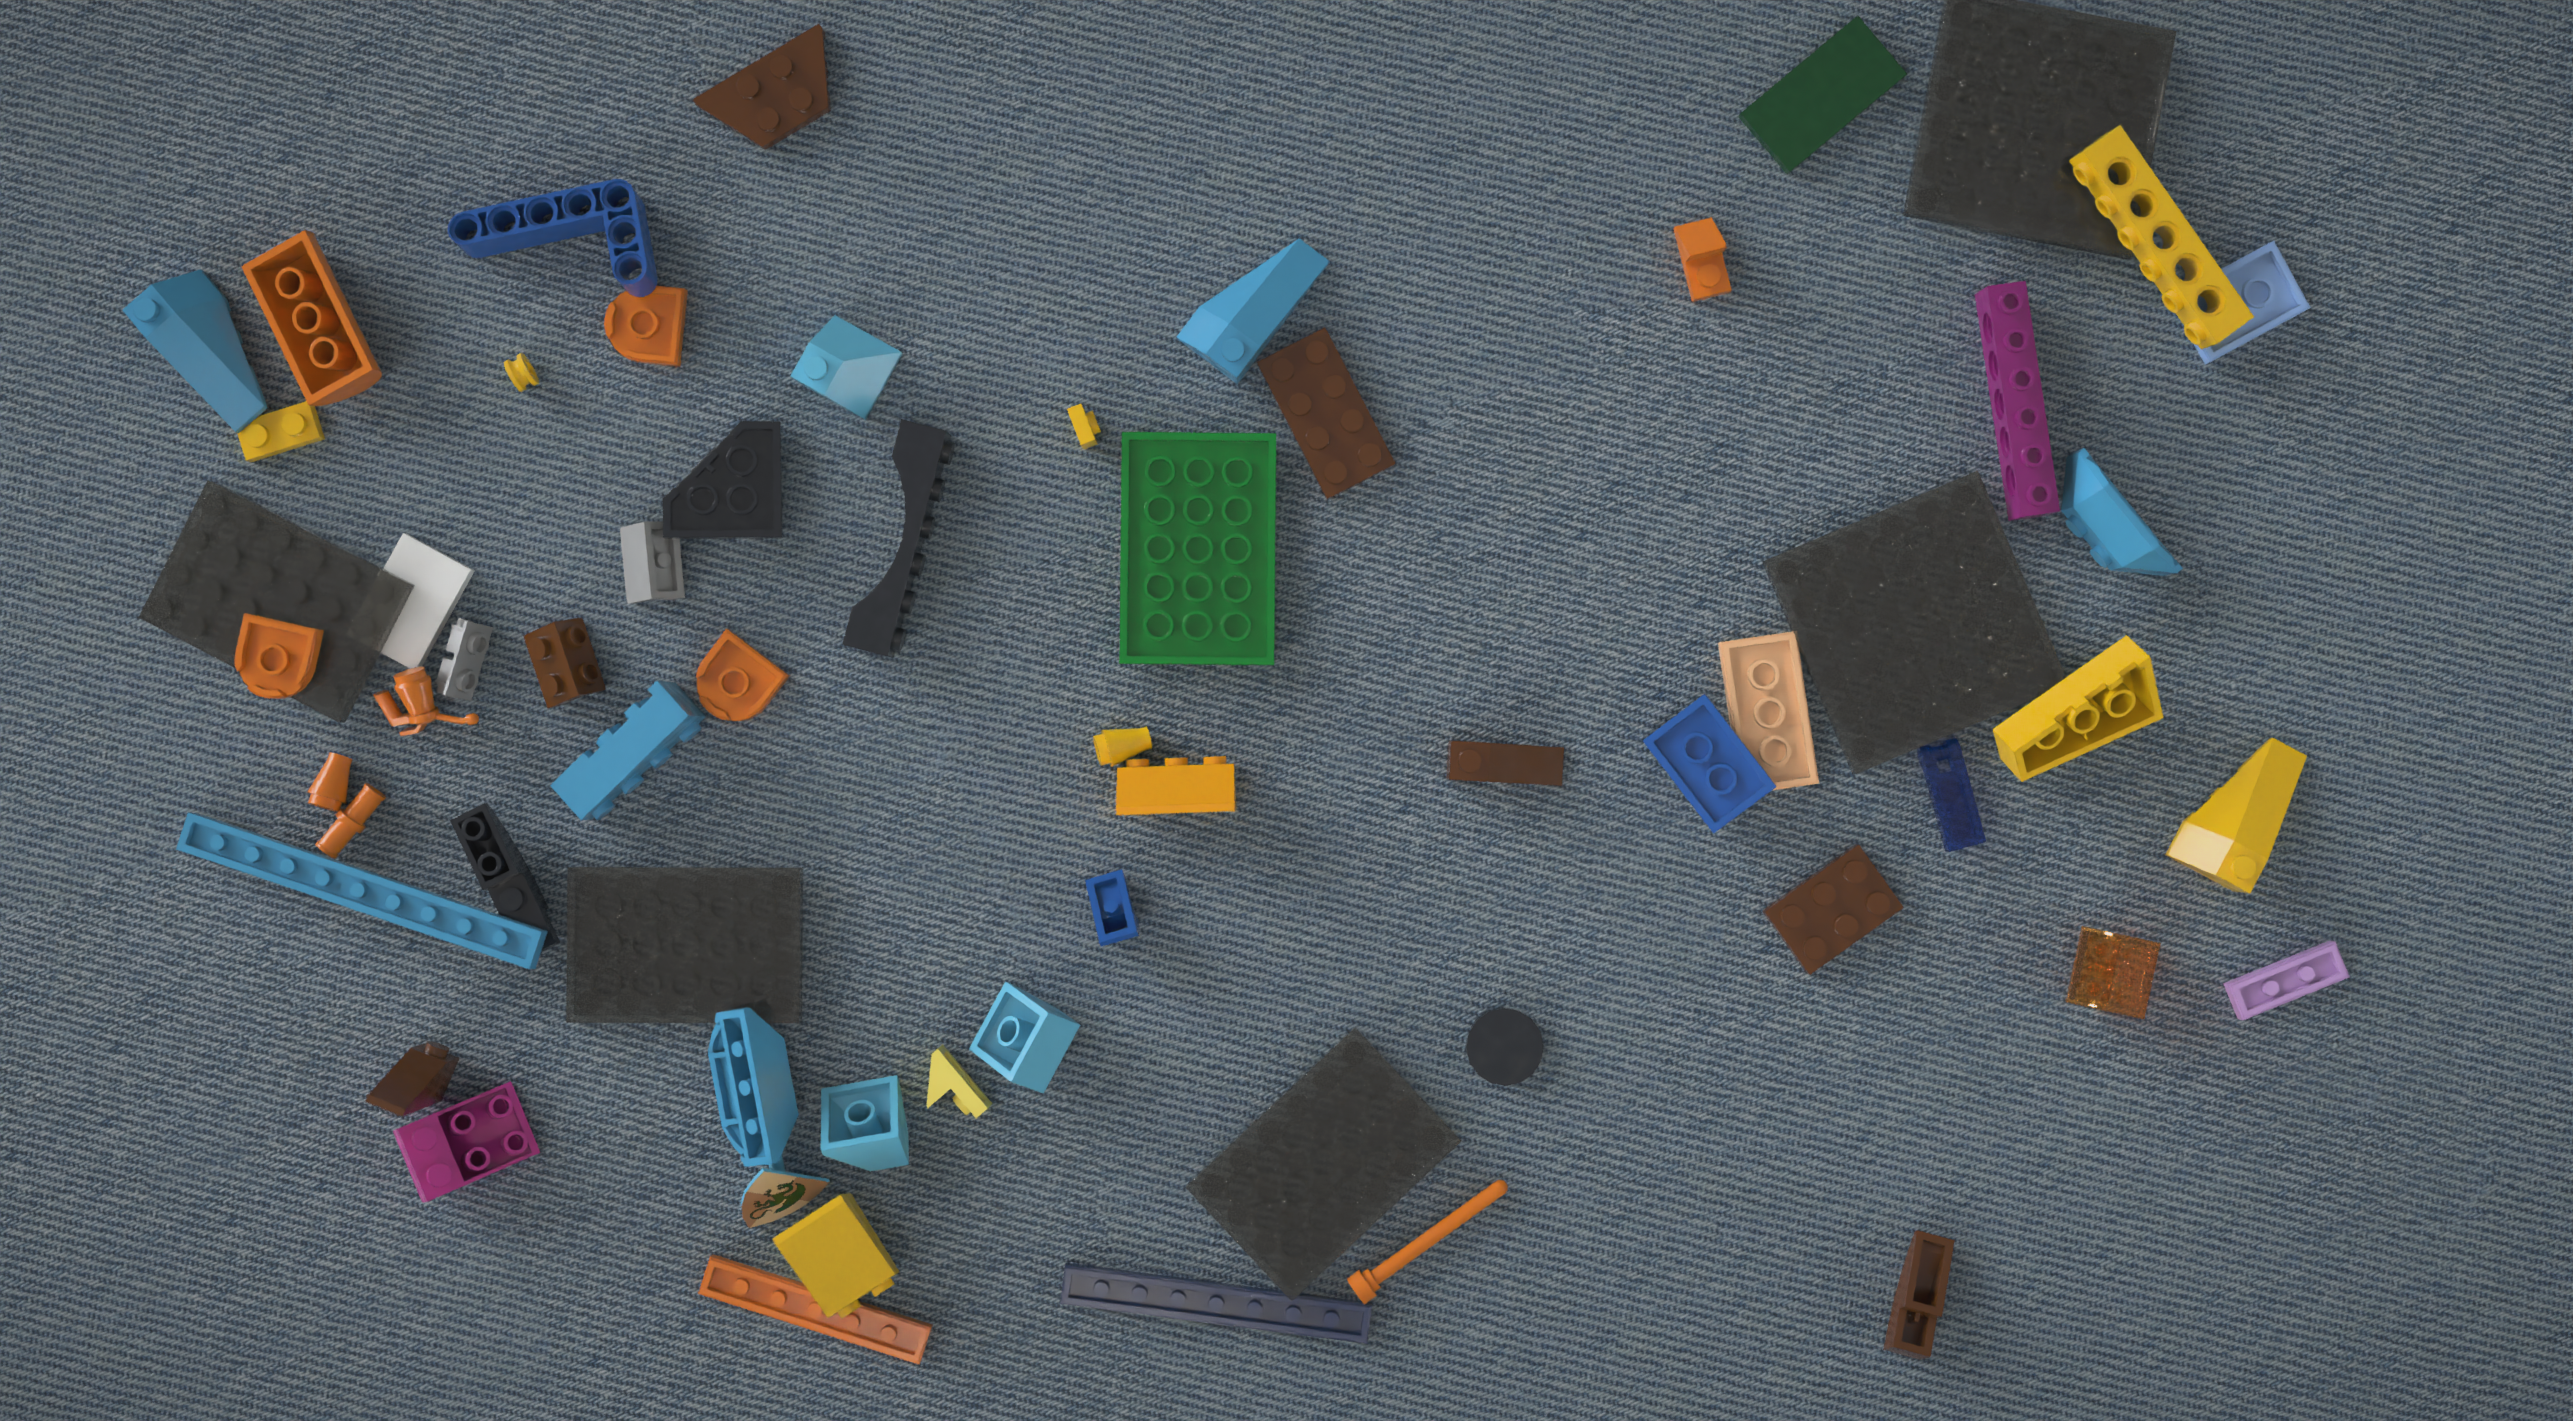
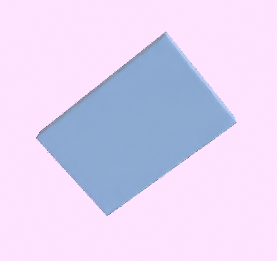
M2274 241L2221 269L2254 318L2218 344L2204 349H2200L2198 345H2195L2204 364L2210 363L2311 308ZM2198 296V306L2203 312H2206L2207 303L2203 297Z

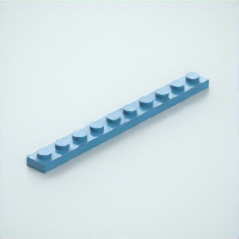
M188 812L176 850L527 969H536L548 932L198 813Z

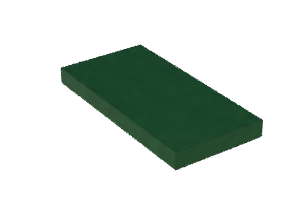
M1856 16L1748 106L1738 117L1788 175L1902 80L1907 73L1861 18Z

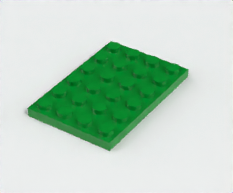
M1122 432L1119 664L1274 666L1276 433Z

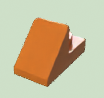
M1712 217L1675 226L1673 229L1692 302L1730 293L1732 289L1722 254L1727 246Z

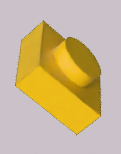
M1082 404L1068 408L1067 411L1082 448L1085 450L1098 445L1095 434L1100 433L1101 430L1093 410L1086 413Z

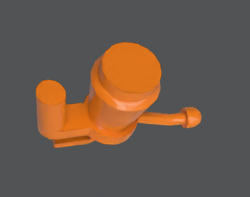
M422 666L404 670L394 675L396 682L394 689L409 713H401L389 690L373 694L392 727L404 724H417V726L409 727L399 732L400 736L417 734L435 719L475 725L479 721V717L475 713L467 714L463 718L441 714L438 706L434 705L431 676L426 674L425 668Z

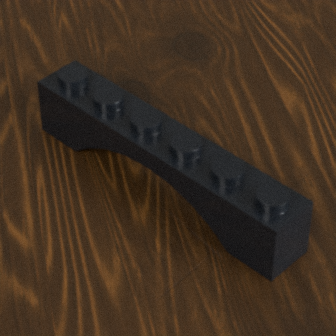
M901 419L892 459L899 472L905 496V523L902 541L895 560L881 582L868 596L852 607L842 645L891 658L894 657L895 651L900 652L906 636V629L901 628L905 613L911 614L916 597V592L911 591L914 577L921 576L925 564L926 555L921 554L924 539L930 540L935 526V517L931 516L934 501H941L944 492L945 480L940 479L944 464L950 465L954 454L955 443L950 442L951 435L946 430Z

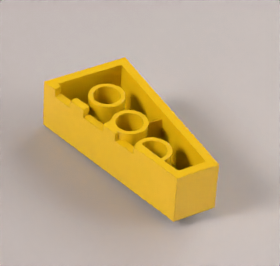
M2127 635L1992 729L2000 759L2023 782L2162 719L2163 713L2151 658Z

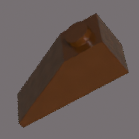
M1448 741L1446 779L1562 786L1564 747Z
M427 1041L426 1044L412 1047L373 1088L365 1102L401 1117L443 1100L459 1057L449 1054L450 1049L437 1042Z

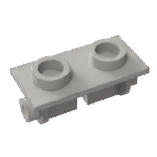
M458 618L457 624H452L451 626L452 630L446 647L447 651L455 653L452 660L443 657L438 677L435 680V684L438 685L436 692L444 696L472 701L484 657L489 647L493 627Z

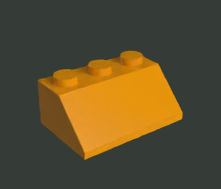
M1226 756L1203 757V765H1188V757L1165 758V766L1149 767V759L1126 760V767L1117 768L1116 815L1225 812L1236 810L1235 764H1227Z

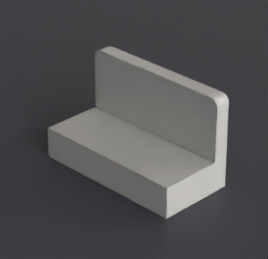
M663 521L640 522L621 527L620 537L627 603L636 604L650 600H678L685 598L680 539L663 538Z

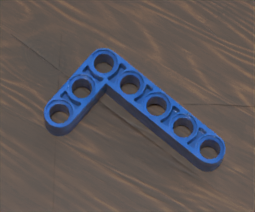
M622 179L607 180L463 211L453 216L448 224L449 237L468 256L473 258L487 257L605 231L612 272L623 288L632 296L645 297L651 294L657 285V272L645 205L634 188ZM629 197L628 202L624 206L616 208V204L620 199ZM591 205L587 214L578 216L579 211L583 207ZM553 213V217L549 222L541 224L544 216ZM515 222L514 227L510 231L503 232L504 227L508 223ZM477 230L476 235L472 239L466 240L467 234ZM636 233L631 242L622 244L623 238L626 235ZM642 269L638 278L628 280L633 270Z

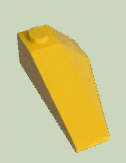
M2269 738L2237 769V773L2222 787H2218L2196 812H2192L2182 822L2165 855L2231 891L2250 894L2269 859L2307 755L2275 738Z

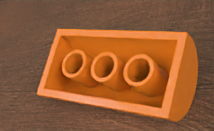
M304 230L241 266L309 406H323L348 399L365 391L380 380L382 372L313 232Z

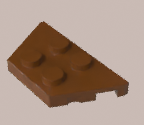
M820 24L815 25L692 99L693 102L702 111L709 113L723 122L724 125L744 135L764 150H767L831 111L830 93L827 87L828 67L825 60L824 30Z

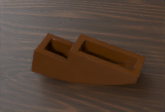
M1919 1230L1914 1232L1896 1289L1883 1350L1919 1360L1931 1357L1936 1321L1943 1314L1955 1240Z

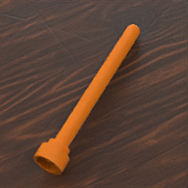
M1504 1180L1495 1181L1370 1271L1368 1268L1363 1272L1358 1270L1349 1276L1347 1281L1361 1302L1365 1305L1377 1296L1375 1292L1381 1288L1380 1283L1503 1196L1508 1190L1507 1183Z

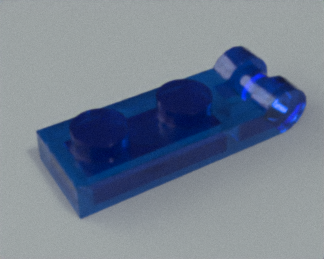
M1957 738L1944 740L1943 745L1931 747L1929 744L1918 747V760L1925 775L1945 851L1951 852L1985 843V834ZM1948 760L1951 770L1940 773L1937 762Z

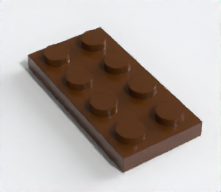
M1325 327L1257 362V366L1326 500L1395 466V461Z

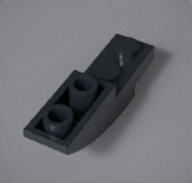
M484 803L450 820L482 890L489 892L499 915L548 931L541 952L559 944L560 941L545 911L549 907L515 843L489 804Z

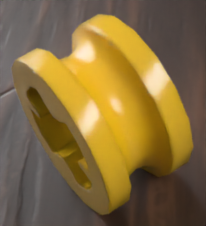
M521 352L517 354L515 361L507 359L503 363L514 386L520 392L526 390L527 384L534 386L539 384V379L532 364Z

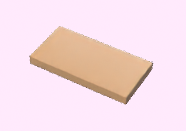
M1796 631L1719 642L1718 648L1730 726L1777 787L1773 790L1819 784Z

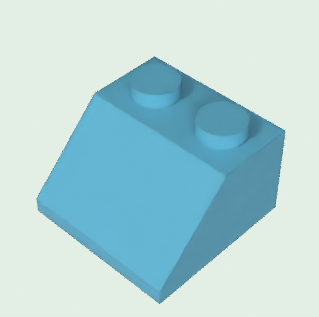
M1005 981L969 1050L1010 1082L1044 1093L1080 1024L1058 1008Z

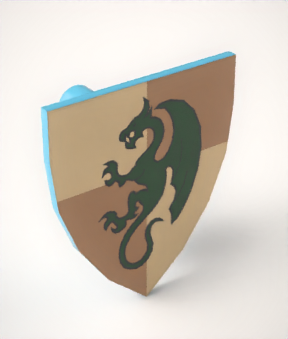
M781 1155L779 1162L768 1164L769 1169L762 1168L745 1189L741 1200L742 1217L749 1228L773 1222L808 1204L830 1183V1180L786 1172L783 1156Z

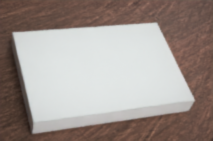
M403 533L350 628L348 635L410 669L423 666L475 570L411 535Z

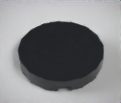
M1501 1007L1488 1010L1474 1021L1468 1032L1465 1047L1469 1063L1480 1077L1492 1084L1508 1086L1521 1083L1535 1072L1541 1062L1544 1045L1540 1030L1529 1016L1519 1010Z

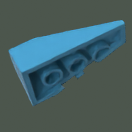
M1300 238L1202 304L1177 335L1176 339L1238 384L1330 261Z
M196 270L151 284L122 310L152 346L235 432L240 433L268 408L254 369L248 364L241 345L243 340L240 332L235 329L229 313L231 308L228 300L204 271Z

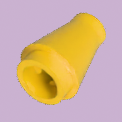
M1147 726L1131 729L1101 730V734L1093 736L1094 747L1100 766L1109 764L1110 767H1113L1145 750L1152 749V741Z

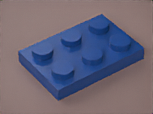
M1706 694L1702 695L1643 740L1713 833L1777 787Z

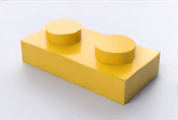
M307 401L258 416L240 433H237L245 460L249 462H255L325 439L315 406H309Z

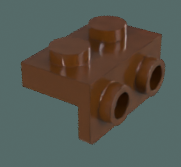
M582 618L555 621L524 635L547 708L558 707L584 695L599 693L606 689Z

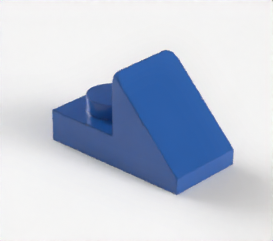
M1123 870L1085 880L1100 946L1139 936L1140 926L1132 907Z

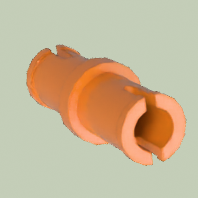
M365 783L362 790L345 809L340 808L335 814L337 817L336 821L315 845L323 853L336 859L357 832H363L366 828L364 823L379 804L386 799L385 795L372 785Z

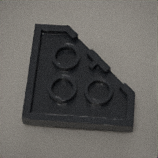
M741 421L715 449H712L691 470V473L662 499L663 538H783L781 422Z

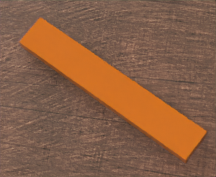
M714 1254L709 1258L698 1294L915 1364H920L933 1326V1324L859 1301L861 1307L843 1319L840 1318L838 1313L827 1318L802 1282Z

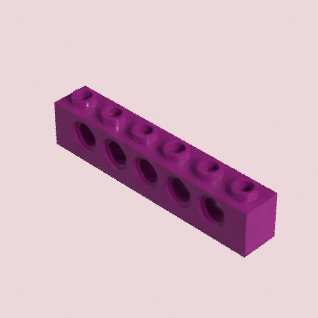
M2026 281L1987 286L1975 294L2008 521L2051 515L2060 512Z

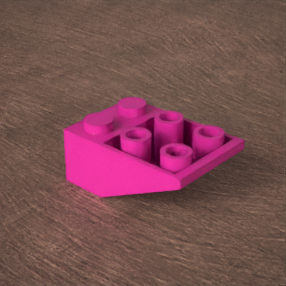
M511 1081L393 1131L422 1203L541 1153Z

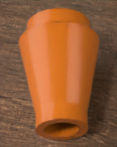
M329 752L325 764L307 792L311 794L308 803L338 812L341 805L346 804L350 766L353 759Z

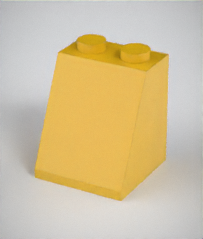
M851 1193L837 1196L772 1239L827 1318L838 1313L840 1318L843 1319L861 1307L858 1299L871 1291L874 1297L895 1285L892 1277L899 1273L898 1268Z

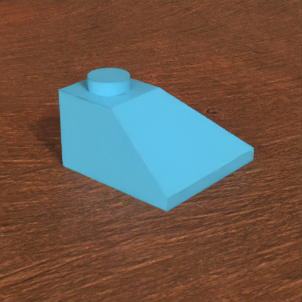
M834 315L808 343L790 377L801 385L866 420L903 353Z
M898 1075L821 1088V1152L823 1156L868 1171L909 1165L908 1128Z

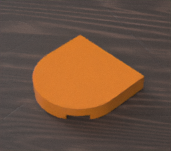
M656 286L655 290L645 297H635L627 291L622 292L609 304L604 319L605 333L615 350L634 362L680 367L688 291L685 288Z
M244 613L235 651V668L239 671L249 691L255 695L270 699H284L294 696L309 684L314 675L324 630Z
M726 629L697 669V692L700 703L713 716L727 721H744L760 714L790 675L730 629Z

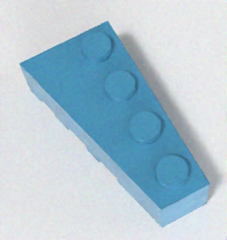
M657 680L648 689L653 695L651 698L647 697L640 702H634L624 712L627 721L623 725L618 723L608 728L598 738L596 744L599 746V749L595 753L591 749L585 751L550 785L580 820H592L595 818L598 821L606 816L615 807L612 801L622 792L627 795L635 790L644 781L641 775L651 766L655 769L660 767L673 755L670 749L680 740L686 743L702 729L699 723L706 716L677 683Z

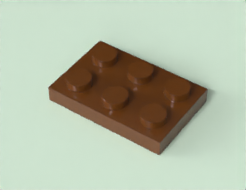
M1855 844L1762 912L1804 971L1810 975L1904 907L1860 845Z

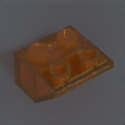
M2082 926L2066 1002L2145 1019L2161 943Z

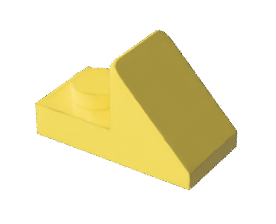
M941 1045L931 1055L927 1108L951 1089L956 1094L952 1099L957 1107L965 1115L971 1112L975 1118L979 1117L991 1106L992 1102L945 1046Z

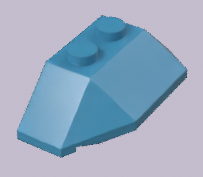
M2085 448L2072 452L2067 456L2061 511L2067 517L2065 520L2067 527L2075 536L2085 539L2092 548L2090 550L2091 556L2103 568L2108 567L2112 571L2160 576L2175 574L2183 569Z
M750 1007L717 1012L714 1020L716 1025L711 1034L708 1056L722 1129L732 1146L741 1154L740 1159L745 1167L777 1163L799 1115L785 1039Z

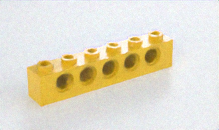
M2121 125L2104 134L2069 160L2073 166V173L2076 179L2083 186H2087L2096 199L2097 209L2104 217L2109 218L2116 227L2120 242L2124 247L2132 250L2140 262L2141 272L2158 287L2162 293L2164 305L2169 311L2176 313L2184 325L2185 335L2193 344L2198 345L2200 349L2218 344L2254 318L2249 308ZM2109 169L2117 173L2119 178L2118 185L2112 183L2109 179ZM2131 200L2140 206V217L2132 212ZM2154 232L2158 233L2163 240L2162 249L2157 247L2153 241ZM2176 264H2179L2184 269V281L2176 275ZM2198 296L2205 299L2207 303L2206 312L2199 308Z

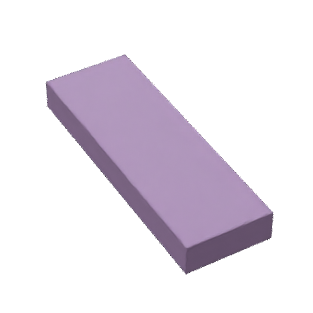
M2329 940L2223 984L2237 1019L2245 1020L2347 979L2350 976L2336 942Z

